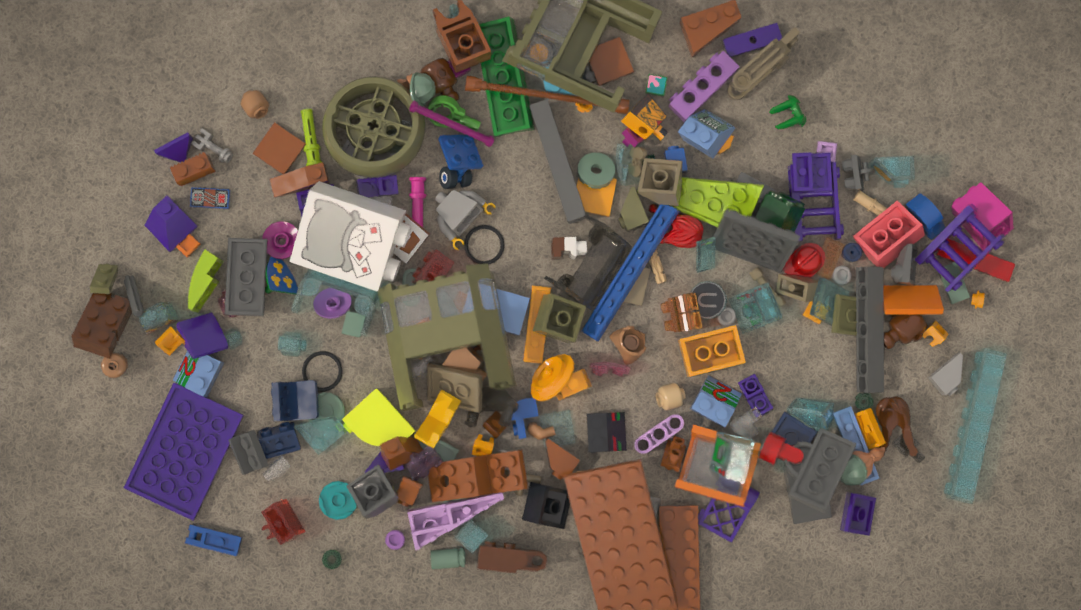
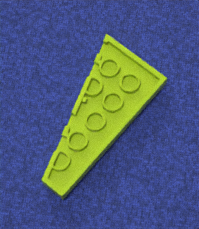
M682 177L679 206L672 207L717 227L726 209L735 210L741 215L751 217L764 185Z

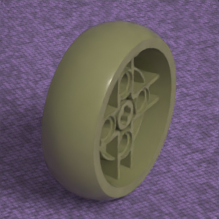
M363 77L344 85L331 98L323 116V139L331 157L345 170L367 178L386 177L404 169L417 156L425 136V116L409 111L412 127L402 125L400 114L392 106L396 98L409 111L413 101L410 90L404 85L385 77ZM375 93L373 99L364 100L352 109L346 107L358 97ZM379 106L385 107L384 111L380 113L375 110ZM353 119H361L358 124H351ZM377 124L378 128H374L373 130H371L370 126L374 127V125ZM336 127L345 129L349 142L355 148L352 157L340 146L336 135ZM395 129L397 131L393 136L387 135L389 130ZM367 141L372 142L371 147H369V148H364V147H363V144H364L365 142H367ZM395 145L403 147L387 159L373 161L375 155L384 154Z

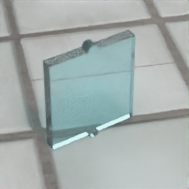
M570 410L553 411L549 414L539 415L540 425L543 429L551 426L554 427L556 435L548 437L549 440L560 447L576 443Z

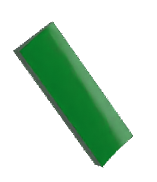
M505 17L479 24L491 49V59L481 63L484 81L490 84L495 83V85L502 84L517 88L522 87V89L527 88L523 65L519 64L517 67H514L502 61L509 46H515L518 40L515 20L511 17ZM486 90L495 137L535 130L529 106V95L524 96L522 94L517 95V93L510 94V92Z

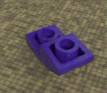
M755 374L738 382L756 419L773 410V406Z

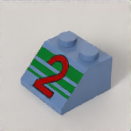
M187 351L173 381L203 397H208L224 362L210 355L193 359Z
M708 375L690 409L712 422L726 427L742 394Z

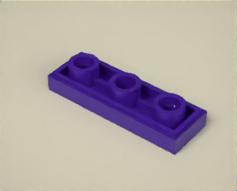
M774 23L725 38L722 41L727 55L731 58L764 48L776 38L778 41L781 40L782 35L778 23ZM749 39H755L756 43H751Z

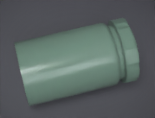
M464 548L431 550L432 570L458 568L459 566L465 567L466 557Z

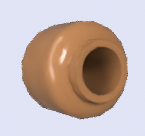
M250 90L244 93L240 104L245 113L250 118L260 119L268 113L269 102L258 90Z
M113 352L110 359L104 357L101 362L102 372L110 378L122 376L128 368L127 358L118 352Z

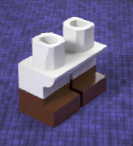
M553 237L551 240L552 260H560L561 254H569V257L575 260L577 255H586L587 241H576V237Z

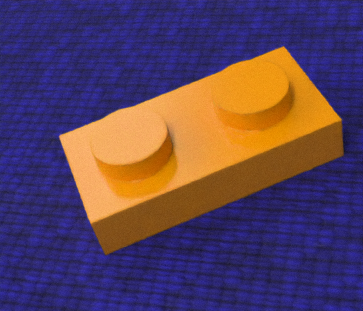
M871 408L854 413L868 450L886 443Z

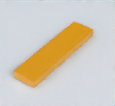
M532 285L523 362L539 364L543 362L546 336L534 332L533 328L543 295L551 294L550 287Z

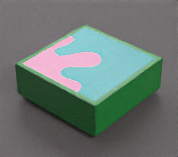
M648 74L645 94L649 93L650 95L664 97L667 77Z

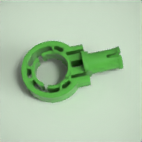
M442 95L430 101L429 110L437 112L436 108L441 107L443 103V107H447L451 111V114L445 117L475 131L479 129L481 121L467 116L466 110L461 108L455 99ZM429 118V120L438 127H448Z

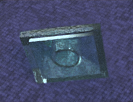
M796 397L787 407L789 414L816 431H819L820 428L829 430L832 426L834 403Z

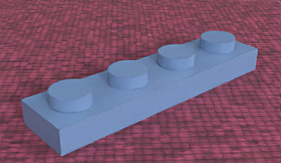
M849 406L832 413L841 437L856 443L854 451L868 453L869 450L852 407ZM874 464L871 475L860 485L879 479Z

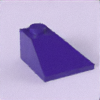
M168 195L152 209L144 225L170 253L179 243L187 238L188 234H191L198 227Z

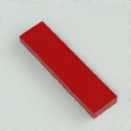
M951 239L947 240L949 242L948 245L969 265L977 258L966 245ZM938 249L937 256L955 262L943 250ZM988 254L974 270L1009 282L1015 264Z

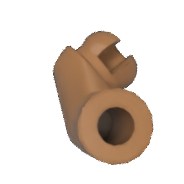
M531 422L527 426L528 433L538 440L556 435L553 426L543 429L535 422Z

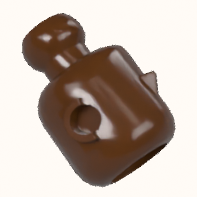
M438 58L421 69L420 73L427 74L435 82V95L441 94V96H449L456 101L459 100L458 92L454 91L452 87L458 80L445 58Z
M893 315L888 325L890 330L884 332V347L892 349L898 341L902 344H909L912 341L920 340L927 328L922 315Z

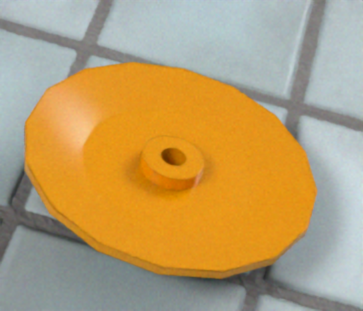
M566 354L548 358L539 365L532 377L531 395L535 400H549L564 389L574 371V361L571 356Z

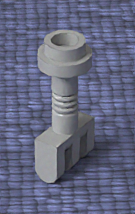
M201 128L200 132L205 135L204 138L198 134L195 137L201 141L200 144L196 141L191 142L193 146L201 151L207 147L219 155V161L222 163H228L233 157V153H231L229 148L223 150L210 140L213 135Z

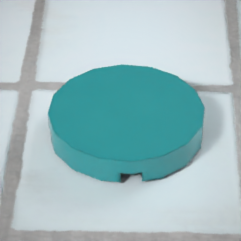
M342 481L331 482L321 491L319 506L327 517L335 520L345 519L356 509L357 504L346 487L348 483Z

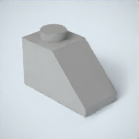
M961 353L955 354L927 377L941 395L948 394L950 396L958 390L956 386L961 383L963 355Z

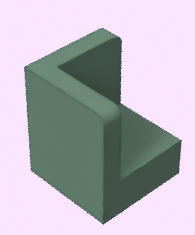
M347 311L341 333L360 338L367 316Z

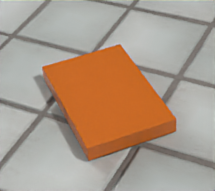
M883 285V309L885 315L943 314L944 308L937 285Z

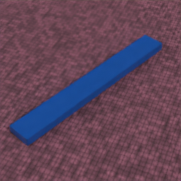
M659 205L583 327V333L599 342L678 215L679 210L670 205Z

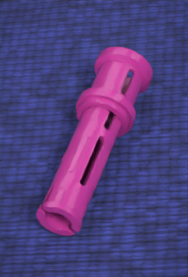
M409 177V181H411L409 197L412 199V219L423 227V199L426 197L424 182L426 178Z

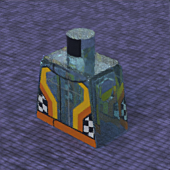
M160 302L145 309L141 317L138 316L145 334H149L179 320L172 302Z

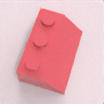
M896 201L857 232L853 238L860 245L867 258L876 267H883L884 269L899 256L901 250L907 244L914 245L925 234L923 225L904 206Z

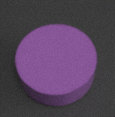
M392 530L386 535L385 542L390 549L396 550L404 545L405 537L401 531Z

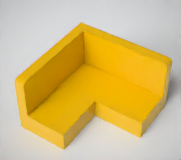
M441 390L428 416L414 437L434 448L448 428L461 400Z

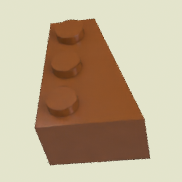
M736 0L681 18L680 25L692 57L739 23L741 14Z

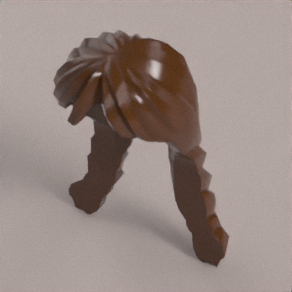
M898 396L883 398L876 406V416L882 426V435L886 443L879 446V448L884 447L885 452L887 451L892 430L898 425L902 429L904 442L909 449L910 455L916 456L918 449L914 445L913 433L911 432V416L908 404Z

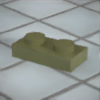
M99 264L90 285V293L110 294L118 274V265Z

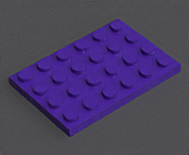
M173 383L123 488L194 521L229 449V439L235 436L244 415L179 384Z

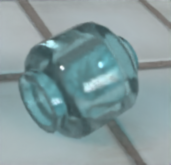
M285 331L283 335L279 336L278 351H281L283 356L299 357L302 351H306L307 340H303L301 333Z

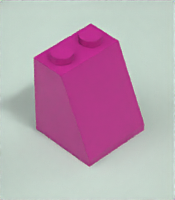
M981 182L977 186H972L967 191V194L962 198H957L951 206L952 214L957 217L969 204H974L978 208L975 212V217L996 238L1000 234L1006 235L1014 229L1012 211ZM965 222L962 225L983 251L991 244L970 222Z

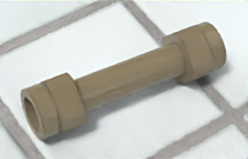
M759 267L749 273L754 281L757 280L772 299L771 303L776 309H779L786 303L781 295L778 296L763 276V271Z

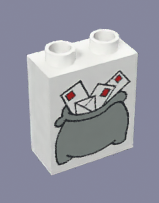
M318 181L309 190L290 262L379 291L385 280L394 283L401 261L392 258L396 245L405 247L411 231V225L403 223L406 210Z

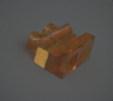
M687 293L668 298V301L661 303L663 314L671 313L672 320L664 321L666 331H674L675 333L703 329L700 312H690L699 310L696 293Z

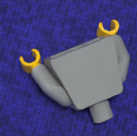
M452 190L448 196L444 192H440L435 198L440 204L436 208V211L439 213L437 220L440 231L449 241L453 242V247L456 250H459L455 246L456 241H461L464 245L463 240L456 238V235L460 237L482 211L487 215H491L492 213L487 211V206L496 208L493 203L487 204L486 200L474 191L462 190L457 192Z

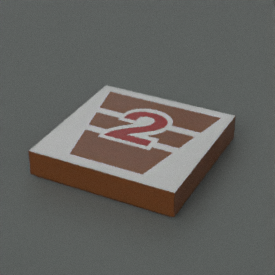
M405 213L403 223L411 225V231L405 247L396 245L394 254L405 263H408L430 233Z

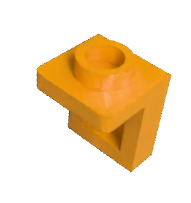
M170 326L155 341V344L170 356L181 344L185 345V340L178 330L176 331Z

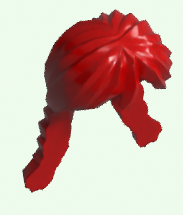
M655 204L649 205L648 211L655 213L657 206ZM677 215L671 224L673 229L664 235L659 244L666 243L680 248H694L702 241L704 232L702 223L692 216Z

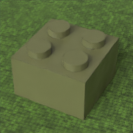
M544 294L533 331L565 343H575L586 306L554 294Z

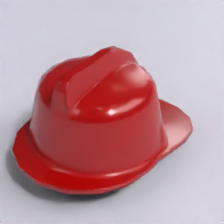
M805 243L791 254L783 271L788 275L811 278L824 265L825 253L819 245Z

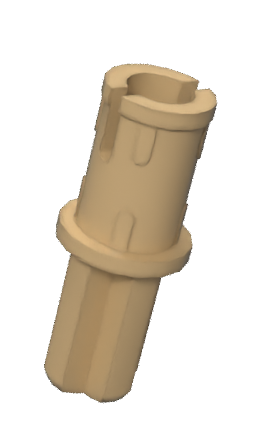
M861 190L857 192L853 199L867 208L868 212L871 211L877 216L887 209L878 203L876 198L872 199Z

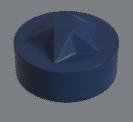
M857 243L846 244L842 249V256L848 262H855L861 258L862 248Z

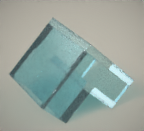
M471 518L454 538L473 553L489 534Z

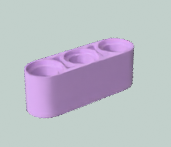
M679 415L667 417L635 440V450L641 454L648 453L679 432L684 426L683 418ZM672 418H677L680 422L679 427L676 429L670 426ZM658 428L664 432V436L660 440L654 437V431ZM642 439L648 442V448L644 451L638 448V442Z

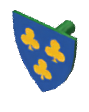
M270 257L266 265L268 286L265 287V292L270 294L275 291L299 295L295 278L282 259Z

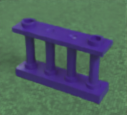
M836 162L831 163L832 192H794L793 164L788 166L790 197L798 201L803 199V197H832V207L805 209L801 219L804 216L833 215V226L805 228V226H802V220L800 219L794 232L800 235L799 242L803 241L805 235L834 234V240H839L841 235L844 234L843 224H840L837 178H840L839 167H836Z
M969 204L915 259L919 265L925 262L930 264L950 283L945 289L947 292L959 289L963 285L961 281L993 249L998 250L1004 244L1002 241L1006 237L1004 234H1000L996 238L975 217V212L978 208L974 204ZM965 222H970L991 243L984 251L962 231L961 226ZM952 235L958 237L977 256L970 265L948 245L949 242L947 240ZM938 249L943 250L964 270L957 278L935 259L934 253Z

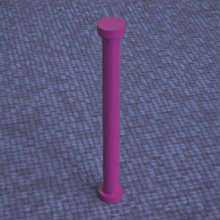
M413 101L410 105V112L424 115L485 143L488 147H491L494 142L493 136H486L420 106L416 101Z

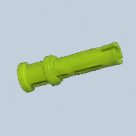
M312 109L301 110L306 143L303 148L307 156L306 166L322 163L319 153L321 147L317 144Z

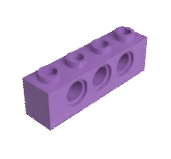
M724 51L721 54L716 53L709 60L711 63L707 67L702 66L696 73L697 77L693 81L689 79L683 85L684 90L680 94L676 92L669 99L671 103L668 107L684 123L739 69L740 66ZM714 68L719 69L721 75L718 77L713 76L711 70ZM705 82L707 89H699L697 83ZM684 96H693L694 102L687 103L684 100Z

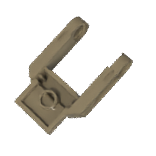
M794 27L779 41L777 38L774 39L734 75L732 82L727 88V94L732 100H741L776 68L779 70L787 63L788 55L791 52L790 49L798 41L797 37L800 32L797 28ZM732 87H734L735 90L742 92V94L738 96L734 95L732 93Z

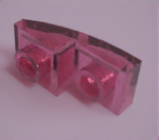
M611 362L591 363L589 366L592 369L591 373L601 377L603 374L607 375L610 368L613 369V374L623 377L624 374L628 375L631 369L625 365Z

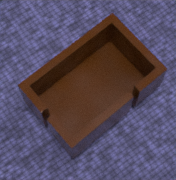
M93 293L72 334L73 347L110 359L117 341H119L132 314L129 299L115 295L113 298L112 293Z

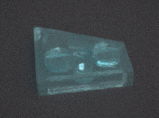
M335 416L324 420H313L308 423L301 422L295 426L296 430L318 455L347 432Z

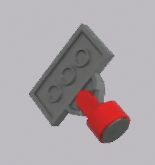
M820 428L813 444L798 442L794 446L786 444V438L773 432L767 433L758 453L759 459L773 465L776 464L778 459L785 461L787 472L796 479L788 497L825 513L856 447V443Z

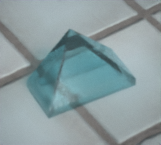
M715 237L696 242L697 273L715 268Z

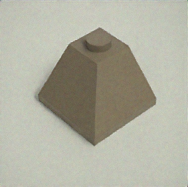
M644 158L638 193L660 205L679 206L682 190V161Z

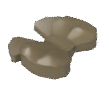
M636 146L632 147L629 152L633 159L632 163L628 164V172L634 177H641L642 161L646 158L647 151L643 147Z

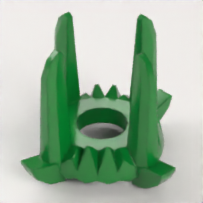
M788 95L789 100L770 109L769 113L775 114L791 108V114L795 116L776 125L775 128L785 129L797 124H801L802 127L805 125L806 116L802 114L799 107L800 101L795 96Z

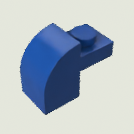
M921 193L905 204L908 211L923 225L924 232L929 239L932 240L946 228L942 221L944 218L938 208Z
M533 397L517 401L509 410L508 421L516 420V424H513L514 436L518 435L519 439L526 438L524 419L538 416L537 403Z

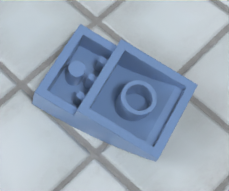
M478 285L482 307L486 310L497 309L493 288ZM470 289L463 313L474 310ZM497 289L505 332L520 335L530 298Z

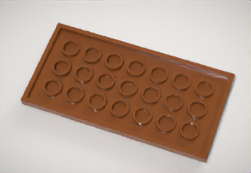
M641 459L564 475L598 610L676 609L677 602Z

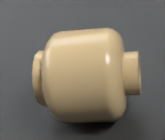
M675 383L661 386L656 393L658 406L666 411L681 407L683 399L686 398L684 389Z

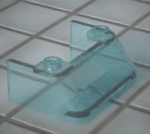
M308 268L300 282L291 311L298 314L304 295L314 296L319 291L320 285L357 296L354 304L355 310L359 314L366 316L360 335L367 337L379 303L378 292Z

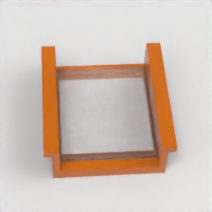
M693 425L692 437L675 487L744 507L758 461L761 444ZM717 435L719 438L723 437L724 441L728 440L732 443V446L727 442L725 446L722 445V448H724L723 456L725 450L728 449L722 462L723 466H727V469L724 470L725 476L722 473L716 472L715 467L711 466L712 463V465L718 466V470L721 468V464L718 463L716 465V461L712 460Z

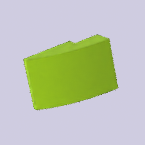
M204 250L199 258L189 286L188 309L199 313L220 282L214 276L224 262L207 250Z

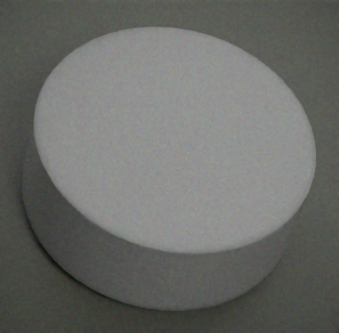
M838 266L832 271V279L838 285L847 284L851 280V271L846 266Z
M724 307L716 315V318L720 325L730 326L735 322L736 314L732 308Z

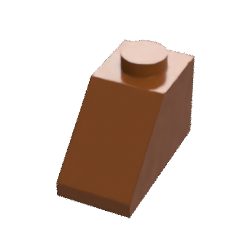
M397 436L380 444L381 456L390 471L425 455L416 438Z
M548 438L545 439L549 468L553 470L551 474L561 480L564 475L573 472L580 460Z
M403 477L397 491L398 503L405 507H408L409 504L413 506L424 484L410 477Z

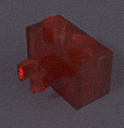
M437 249L432 252L428 251L423 258L425 262L421 268L417 267L412 274L414 277L412 283L416 285V282L420 280L430 282L434 281L435 277L446 276L455 262Z
M287 499L277 501L261 512L268 523L261 528L262 531L266 529L271 531L270 535L266 537L267 539L276 537L279 544L283 545L305 533L303 526Z

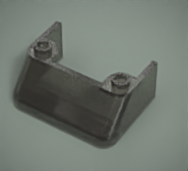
M585 214L584 218L594 225L588 235L589 242L593 244L590 251L573 276L563 274L558 281L548 276H545L544 279L573 300L585 305L586 308L595 310L633 248L607 224Z

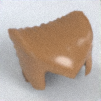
M634 326L618 329L609 336L626 365L635 362L646 350L645 334L636 330Z

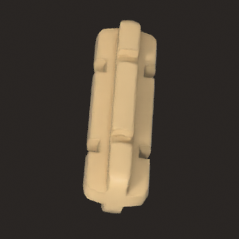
M656 249L649 262L653 274L656 275V283L661 284L666 282L667 279L665 273L663 274L664 270L659 256L657 257L658 252Z

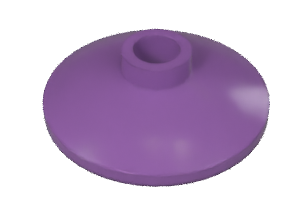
M332 287L321 291L315 297L313 306L319 316L332 319L344 315L350 309L352 299L346 290Z

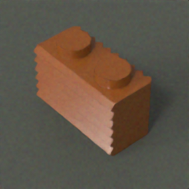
M205 152L199 153L198 156L195 155L191 159L188 158L184 162L181 161V164H174V167H170L176 183L181 187L216 172L210 157Z

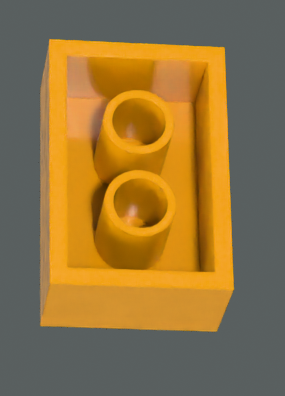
M736 325L678 340L687 378L746 363Z

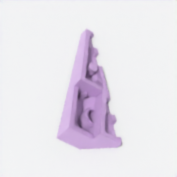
M503 492L408 509L407 513L415 550H419L422 546L436 540L444 533L453 530L500 500L502 501L504 499Z

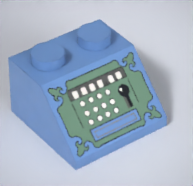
M704 109L689 116L678 133L686 143L713 159L736 128Z

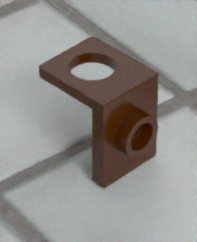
M496 410L482 426L496 439L510 423Z

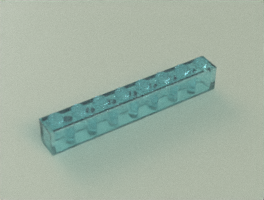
M982 348L975 355L974 362L977 365L970 376V381H972L971 389H968L966 393L968 404L967 408L964 407L961 418L964 421L957 432L959 443L955 445L953 450V456H955L954 464H951L949 467L950 482L946 483L944 489L947 499L973 504L1007 356L1006 353Z

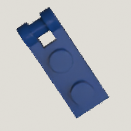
M194 524L189 525L188 530H190V533L186 537V544L238 556L242 541L241 536ZM197 532L202 533L201 540L196 539Z

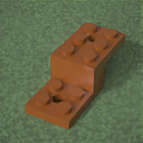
M522 450L426 464L432 502L528 489ZM506 467L510 470L509 476L505 474ZM445 476L449 478V485L445 484Z

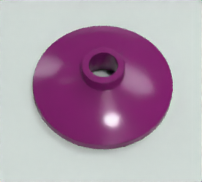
M285 221L269 225L262 236V239L268 240L267 254L276 259L291 257L298 233L297 228ZM285 239L286 242L285 244L280 245L279 240Z

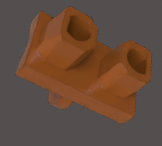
M674 436L672 441L667 440L660 466L665 467L667 470L674 469V471L679 472L686 448L684 446V439Z

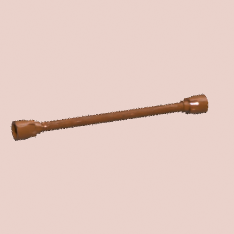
M467 75L465 91L480 92V90L485 91L488 89L490 91L510 92V94L517 93V95L522 94L524 96L529 95L544 99L551 98V100L556 99L558 101L563 100L565 102L598 106L575 95H563V93H551L536 89L529 90V88L522 89V87L517 88L502 84L495 85V83L490 84L475 76ZM622 98L615 112L627 115L630 100Z

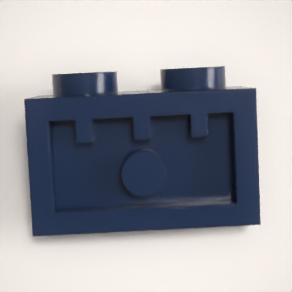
M283 422L276 427H265L257 432V437L266 459L301 450L294 422Z

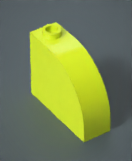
M377 388L342 419L345 422L343 427L349 433L354 432L361 440L375 446H380V444L397 436L411 437L416 432Z

